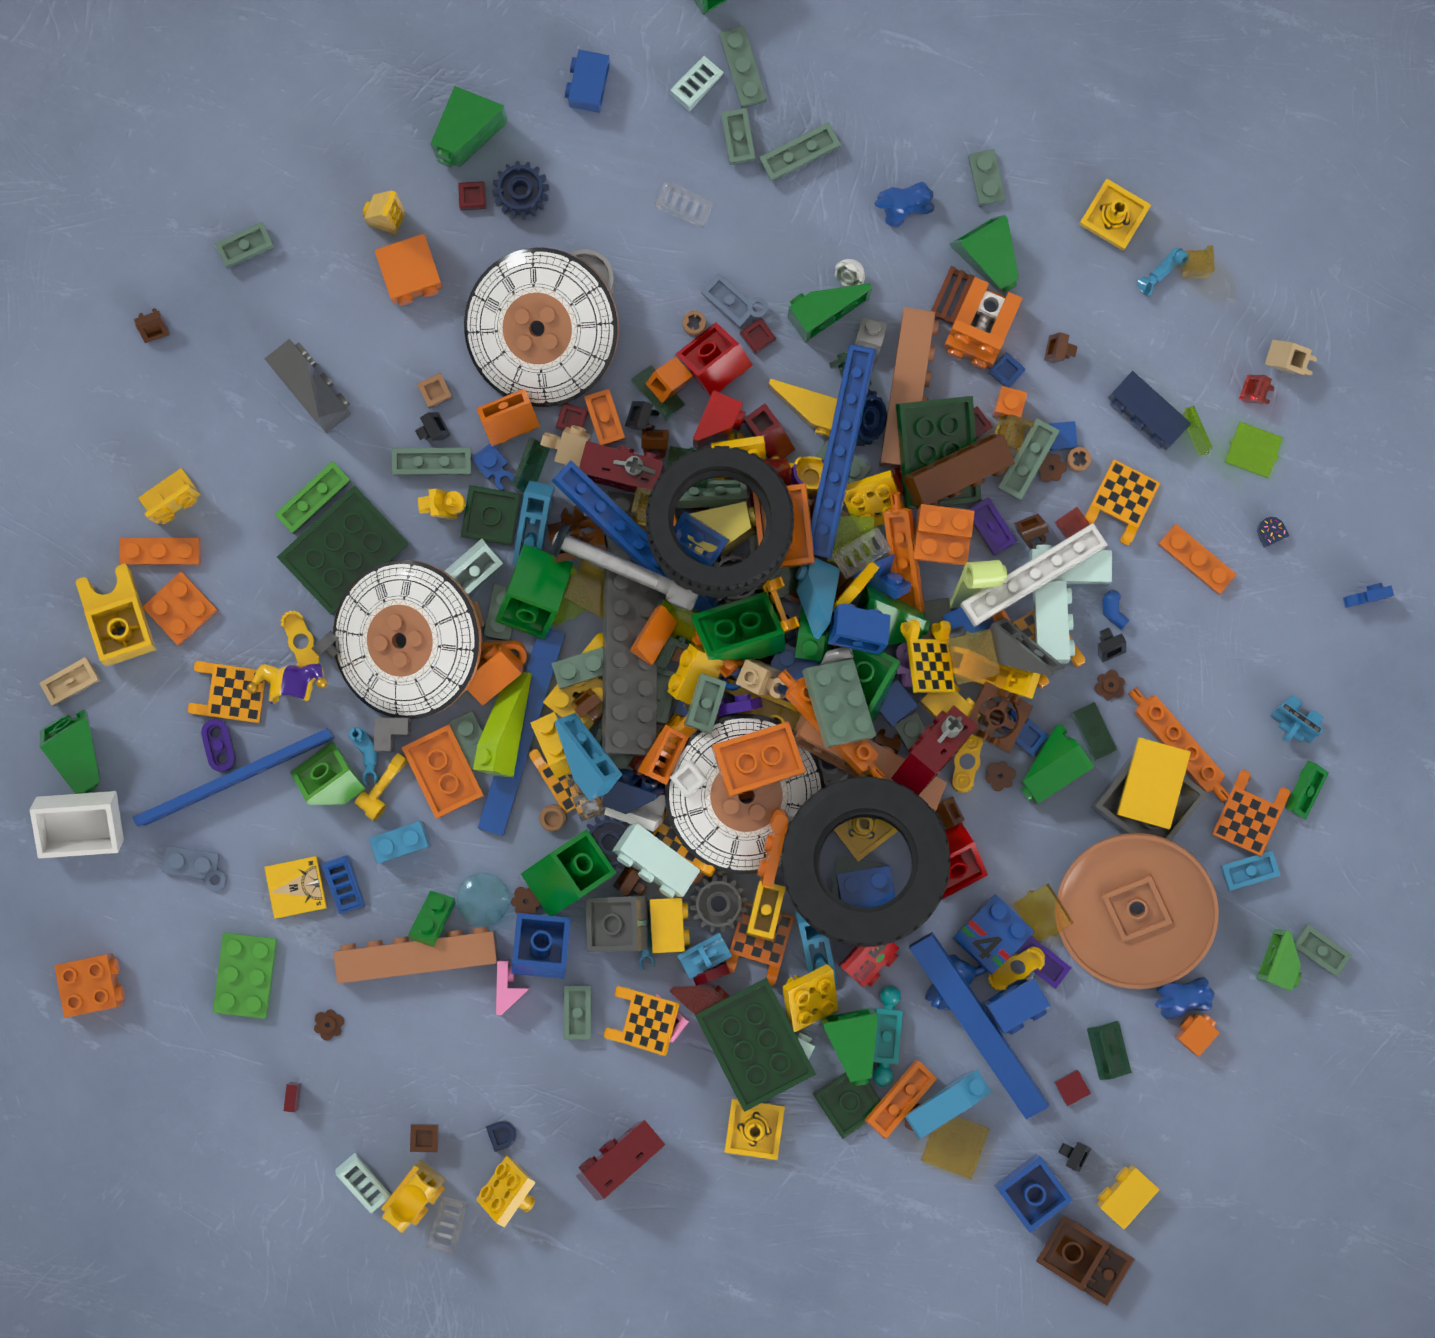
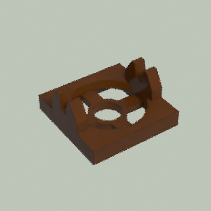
M574 506L573 514H569L567 508H564L560 516L561 522L548 524L551 547L553 546L554 536L560 530L564 521L566 526L571 525L569 532L572 531V534L569 536L579 538L583 542L607 551L603 531L588 516H584V512L578 506ZM591 527L595 532L586 534L580 532V529ZM563 550L560 551L557 559L553 555L555 563L579 558Z
M985 682L967 716L978 725L972 735L1006 753H1010L1033 706L1023 701L1019 696L1013 695L1009 691L998 688L989 682ZM991 698H1001L997 707L989 709L983 706V703ZM1009 702H1011L1016 710V723L1007 718L1005 710ZM993 710H1000L1003 713L1004 719L999 725H993L990 722L989 716ZM978 713L986 717L988 726L985 731H982L978 724ZM1002 726L1012 730L1003 737L992 736L995 729Z

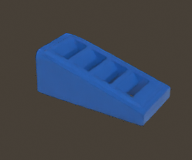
M349 855L322 863L324 874L339 914L364 907L365 903ZM343 865L346 869L335 874L332 873V869ZM348 875V881L336 884L335 879ZM352 886V891L339 894V889ZM352 896L356 897V901L342 904L341 900Z

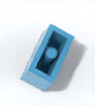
M418 821L369 838L377 864L432 847L423 821Z

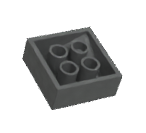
M288 339L265 358L279 378L326 433L351 415L347 410V407L350 405L341 393L334 394L330 389L334 384L324 372L321 375L316 372L314 367L317 363L300 342L294 345Z
M1132 754L1092 804L1091 808L1124 834H1151L1171 841L1208 793L1184 776L1169 830L1117 815Z

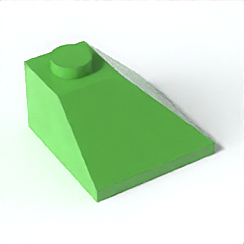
M333 741L290 772L308 805H344L366 789L358 774Z
M1274 929L1256 978L1279 988L1292 991L1293 987L1296 988L1301 980L1302 973L1299 972L1301 964L1292 933L1287 930Z

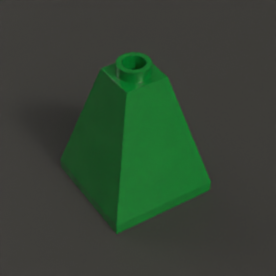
M1006 215L993 217L950 243L952 249L996 290L1002 289L1003 293L1017 286L1015 281L1019 279Z
M867 584L862 589L857 608L865 610L876 609L883 614L891 615L888 645L907 642L901 632L900 625L910 620H918L920 623L918 639H921L922 635H927L930 621L925 619L924 613L901 599H893Z
M873 1007L830 1015L821 1019L831 1044L850 1082H853V1086L868 1084L869 1079L872 1078L878 1021L877 1013Z

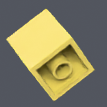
M747 502L690 513L698 520L730 539L721 553L724 556L746 541L752 534L756 533L755 510ZM688 535L689 540L700 546H696L695 550L701 554L704 550L713 552L717 549V546L705 541L696 542L694 537Z

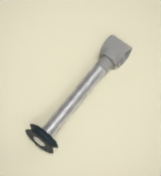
M563 521L560 530L554 536L549 556L554 555L557 559L561 550L666 594L665 599L678 607L688 611L693 610L699 594L682 588L674 580L569 536L568 532L571 525L566 526Z

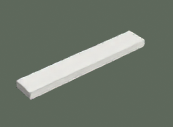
M1094 523L1008 574L1002 586L986 587L963 601L960 606L975 627L1101 551L1107 546V543Z

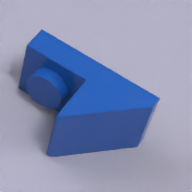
M892 554L874 562L879 569L867 585L893 599H897L910 592L912 583L903 579L900 574L890 572L895 554ZM865 567L853 572L852 577L856 578Z

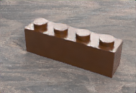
M991 434L903 478L914 506H920L921 504L937 506L940 504L939 500L946 496L948 498L958 496L963 493L962 489L969 485L970 487L981 485L985 482L984 478L990 475L993 477L1007 472L1006 467L1015 464L1004 434Z

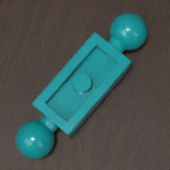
M893 985L885 986L881 990L880 1000L884 1004V1008L875 1009L878 1021L873 1062L879 1063V1067L873 1072V1080L880 1087H887L893 1082L894 1073L890 1068V1064H898L903 1010H895V1005L901 1000V992Z

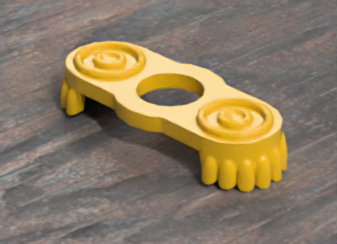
M296 611L286 612L282 616L281 626L285 629L288 637V646L295 654L298 662L297 666L303 667L309 664H318L319 656L311 649L315 642L314 636L308 631L303 616ZM298 634H305L308 637L309 642L304 649H298L294 645V638Z
M974 735L968 738L954 758L955 770L951 783L957 792L967 793L974 787L975 774L980 766V751L984 743ZM970 754L974 757L975 765L971 769L961 767L959 761L962 755Z
M1030 947L1019 954H1013L992 975L989 974V984H991L992 988L995 987V990H1006L1007 986L1014 981L1025 979L1030 972L1037 968L1041 970L1045 962L1043 951L1037 947ZM1015 960L1023 962L1025 971L1023 973L1014 972L1011 968V962Z

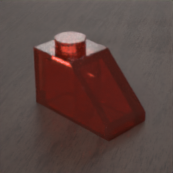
M711 984L673 986L669 990L694 1015L730 996L721 986L718 985L714 988Z

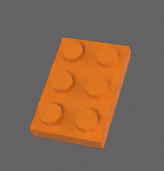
M806 483L789 485L787 488L793 503L794 528L789 551L780 568L815 564ZM753 492L759 546L765 534L766 516L761 501Z
M789 721L711 746L728 798L806 773Z
M450 724L401 747L436 819L484 796Z

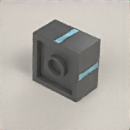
M647 896L586 898L587 952L647 950Z

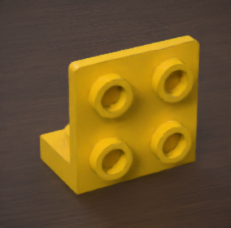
M180 468L138 497V499L147 510L144 513L147 519L156 524H166L175 518L176 515L174 513L178 510L193 506L197 502L196 498L201 494L184 469Z

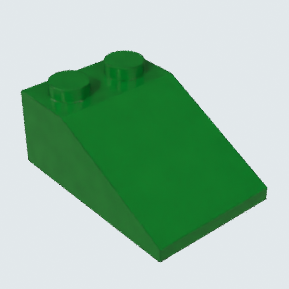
M868 283L813 291L805 296L801 293L790 301L791 306H789L787 318L806 343L869 300L872 286Z
M766 592L690 615L708 660L761 659L785 651V632Z
M852 649L854 657L851 659L854 660L873 723L880 712L901 661L883 651L878 655Z

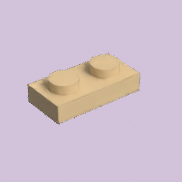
M84 657L41 681L39 684L51 706H56L101 680L89 658Z

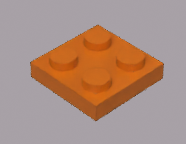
M182 571L142 606L178 646L183 644L219 611Z

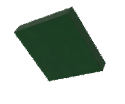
M469 485L460 537L478 541L483 538L485 542L513 546L522 494Z
M846 1072L813 1093L842 1139L865 1125V1118L881 1101L870 1083L853 1086V1082H850Z

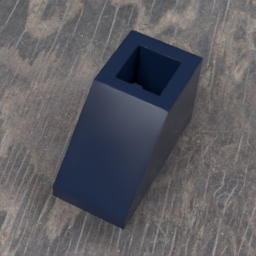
M618 768L622 776L611 790L604 795L602 806L628 814L656 800L665 791V785L658 783V781L650 777L644 778L636 775L629 769Z

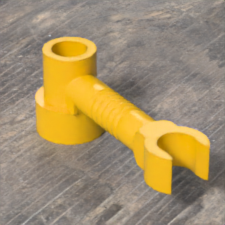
M399 753L393 757L387 770L369 794L363 791L354 802L355 805L366 812L365 816L373 822L383 814L387 807L379 799L380 795L395 775L408 762L407 758Z

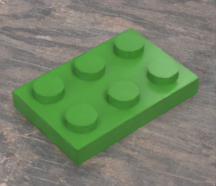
M223 933L213 1013L263 1019L268 1017L277 938Z

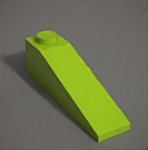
M522 672L520 676L500 691L478 741L473 770L492 776L514 777L531 673Z

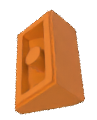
M659 605L654 609L629 650L650 666L653 665L678 623L664 606Z

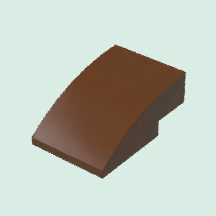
M1063 1215L1036 1262L1108 1306L1133 1265L1135 1258Z

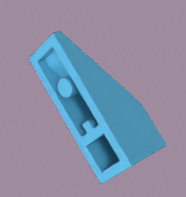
M529 481L524 491L512 564H516L524 544L536 547L541 551L543 550L555 486Z
M815 558V564L800 566L796 579H799L797 593L813 637L819 639L831 622L840 569Z
M576 713L557 719L555 726L574 781L589 801L607 794L622 776V773L610 757L604 753L603 748Z
M795 909L808 973L828 964L834 971L835 986H837L838 981L829 938L812 928Z
M978 1069L962 1074L905 1115V1118L918 1139H921L974 1106L989 1095L991 1090Z

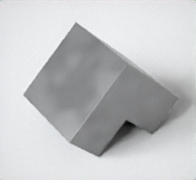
M375 717L374 751L395 752V736H411L412 720L409 718Z

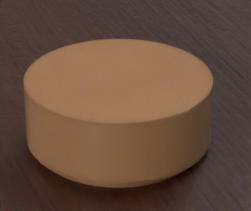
M550 804L541 811L539 816L540 824L547 831H558L566 824L567 813L560 805Z

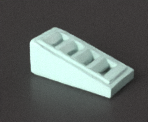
M703 56L670 90V96L690 112L721 78L724 72ZM703 66L707 67L714 75L712 77L708 76L701 68ZM697 73L707 81L705 84L695 77ZM690 81H692V82H693L694 84H696L700 89H699L698 91H696V90H695L692 86H690L688 83H689ZM683 88L687 89L693 96L691 98L682 91Z
M356 1153L351 1155L335 1170L336 1176L370 1213H373L391 1196L390 1192ZM355 1166L358 1167L352 1174L346 1175ZM364 1173L366 1176L355 1185L353 1181ZM371 1181L373 1185L364 1193H361L360 1190ZM378 1189L381 1193L369 1202L367 1198Z

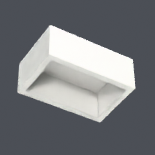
M116 791L38 796L30 808L38 858L118 853L124 841Z

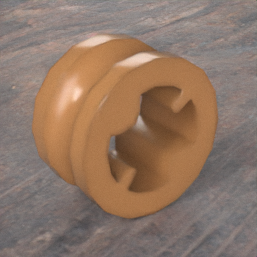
M698 311L688 312L683 318L684 331L690 336H698L704 332L706 328L704 315ZM694 317L695 320L696 318L701 320L699 322V329L694 330V327L692 329L688 327L690 318Z
M1083 447L1072 449L1066 458L1067 466L1074 472L1084 471L1091 463L1090 452ZM1076 453L1077 456L1080 453L1083 454L1085 465L1082 466L1081 463L1078 466L1073 463L1075 461L1073 454Z

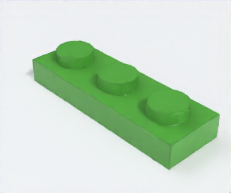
M332 461L274 515L292 534H295L352 481Z

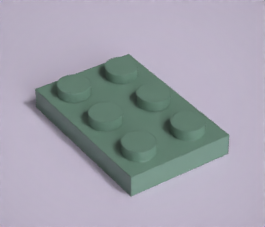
M853 659L809 667L802 671L825 748L871 739L876 736Z

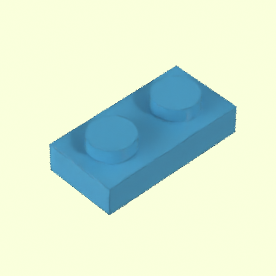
M1273 850L1264 852L1262 856L1254 855L1220 866L1228 891L1281 876Z

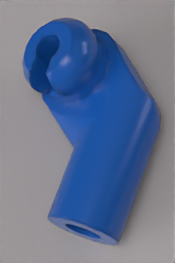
M1110 590L1102 599L1103 615L1122 630L1129 622V619L1119 612L1120 593L1116 590Z

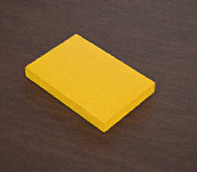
M1138 737L1117 815L1169 830L1191 752Z

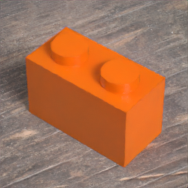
M525 389L476 408L491 446L505 443L511 438L529 433L533 429L541 427Z
M503 642L496 647L492 645L482 654L483 658L479 661L474 678L467 688L482 706L520 676L523 671L524 664Z

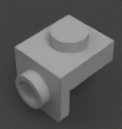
M862 317L855 345L876 349L874 363H876L888 324Z

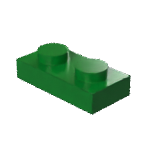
M1307 761L1304 769L1300 772L1299 779L1288 798L1285 808L1297 817L1306 820L1329 772L1318 764Z
M430 891L408 934L410 940L434 947L456 904L455 898Z

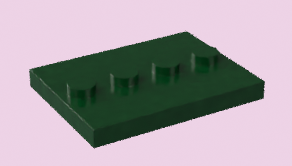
M973 396L896 404L905 508L913 510L919 509L920 506H914L904 481V476L977 442ZM969 485L962 489V494L952 498L946 496L939 500L940 504L937 506L981 501L980 485L970 487Z
M354 485L281 552L277 558L317 601L333 615L337 611L344 594L359 576L379 564L390 562L409 543Z
M767 977L695 1014L744 1112L816 1075Z

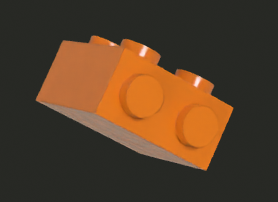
M424 233L374 250L390 299L394 305L399 304V306L410 304L414 301L413 298L421 295L424 297L434 296L439 293V289L443 288Z
M113 953L54 965L64 1018L123 1006L122 1000H125L123 985L118 982L117 974L120 973L118 959L113 957Z

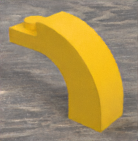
M950 645L949 649L954 676L983 686L985 682H989L998 688L1009 691L1013 695L1029 699L1033 698L1041 674L997 664L974 651Z

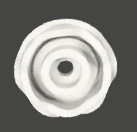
M844 259L836 264L834 276L840 280L844 287L864 283L865 271L860 262L854 259Z

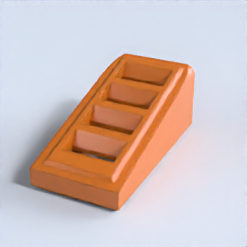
M665 725L641 763L638 772L667 785L689 736ZM671 736L678 741L676 744L667 741L668 737ZM664 745L672 749L670 754L663 751ZM659 756L666 758L664 763L658 760ZM655 765L660 767L658 772L653 770Z

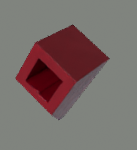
M766 403L744 418L743 424L753 437L764 436L765 451L769 459L772 456H778L783 460L796 450L782 425Z

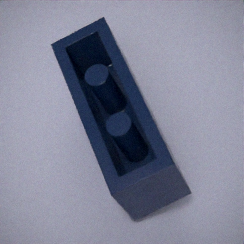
M1133 370L1108 397L1111 401V407L1120 414L1124 412L1131 419L1129 421L1130 424L1138 431L1144 430L1150 436V442L1159 449L1164 448L1167 450L1191 425V422Z

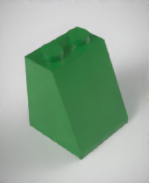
M454 86L430 143L436 158H438L437 161L447 167H452L453 165L461 167L506 125L507 116L504 105Z
M524 544L513 569L495 622L544 640L559 610L574 563L567 560L555 563L553 555L549 556L547 552Z
M586 829L520 874L547 915L554 916L617 873L588 829Z

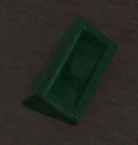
M651 365L633 377L631 383L649 403L653 404V408L658 411L659 415L666 422L684 407L685 403L677 394L664 403L655 396L645 384L655 371Z
M529 438L512 482L513 489L523 494L529 481L538 482L549 453V448L540 445L541 442L534 438Z
M1095 702L1071 713L1093 761L1117 750Z
M1119 1021L1087 1028L1099 1079H1114L1132 1073Z

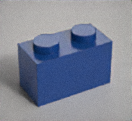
M579 49L577 58L572 57L570 73L574 74L572 83L567 82L565 89V98H568L569 107L600 113L610 67L609 55Z
M839 604L831 616L828 644L880 655L888 645L891 615L883 614L876 609H860L853 604Z

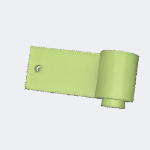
M1000 560L967 562L951 598L950 608H961L960 604L986 587L1002 586L1003 581L1007 578L1005 565H1002Z

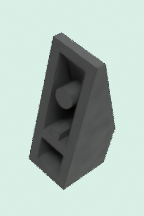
M1006 618L993 622L978 645V648L984 652L985 657L997 664L1046 676L1060 673L1065 668Z

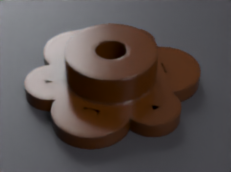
M1048 453L1038 470L1041 480L1043 482L1059 481L1061 474L1066 472L1067 465L1061 461L1060 455L1054 454L1052 456Z
M1109 670L1106 674L1098 676L1097 680L1099 683L1095 685V692L1103 695L1104 699L1120 698L1124 694L1122 686L1125 681L1122 677H1118V673L1115 670Z
M1001 761L999 764L991 763L987 767L989 774L986 776V781L992 783L993 790L1002 791L1004 787L1010 788L1012 786V779L1015 778L1016 771L1014 768L1008 767L1005 761ZM1000 773L1003 774V777L1001 779L998 778V774Z
M518 887L514 892L515 897L511 899V905L515 907L516 914H535L536 907L541 905L530 888L526 890L524 887ZM524 899H528L529 902L525 904Z
M332 1009L327 1010L326 1013L319 1012L315 1016L317 1024L314 1026V1031L320 1033L323 1040L328 1041L333 1036L341 1034L342 1030L340 1027L344 1024V1018L339 1014L335 1015V1011ZM327 1022L330 1023V1027L326 1026Z

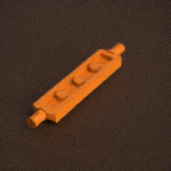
M900 492L889 493L891 509L883 513L889 555L895 554L891 572L900 574L903 579L912 583L910 592L899 597V599L924 613L925 606L919 561L913 560L916 538L912 509L902 507Z
M784 669L777 677L788 687L785 697L820 733L804 677L795 680ZM866 740L833 747L858 774L867 771L872 777L882 779L885 776L874 764L879 754Z
M1137 687L1131 690L1128 695L1138 705L1134 714L1159 743L1191 752L1185 772L1189 778L1206 793L1213 791L1221 802L1230 797V794L1220 784L1225 774L1156 695L1146 699Z

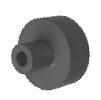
M330 631L311 649L318 656L325 651L332 659L339 653L338 649L333 645L338 638Z

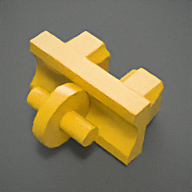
M436 488L428 490L429 496L418 497L419 513H430V516L447 520L457 519V514L464 510L466 503L461 493L457 491L448 492Z

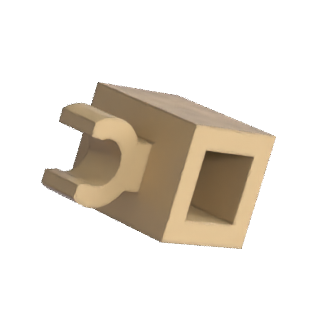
M1272 340L1264 365L1286 373L1312 375L1313 372L1307 369L1309 361L1316 362L1317 358L1311 355V349L1293 342Z
M572 425L571 428L566 427L561 437L545 432L540 445L557 449L555 462L566 465L571 460L579 467L586 441L590 442L592 435L586 433V429Z
M745 659L735 684L757 695H770L781 699L785 697V695L778 691L780 684L785 685L777 677L781 673L780 670L760 660Z

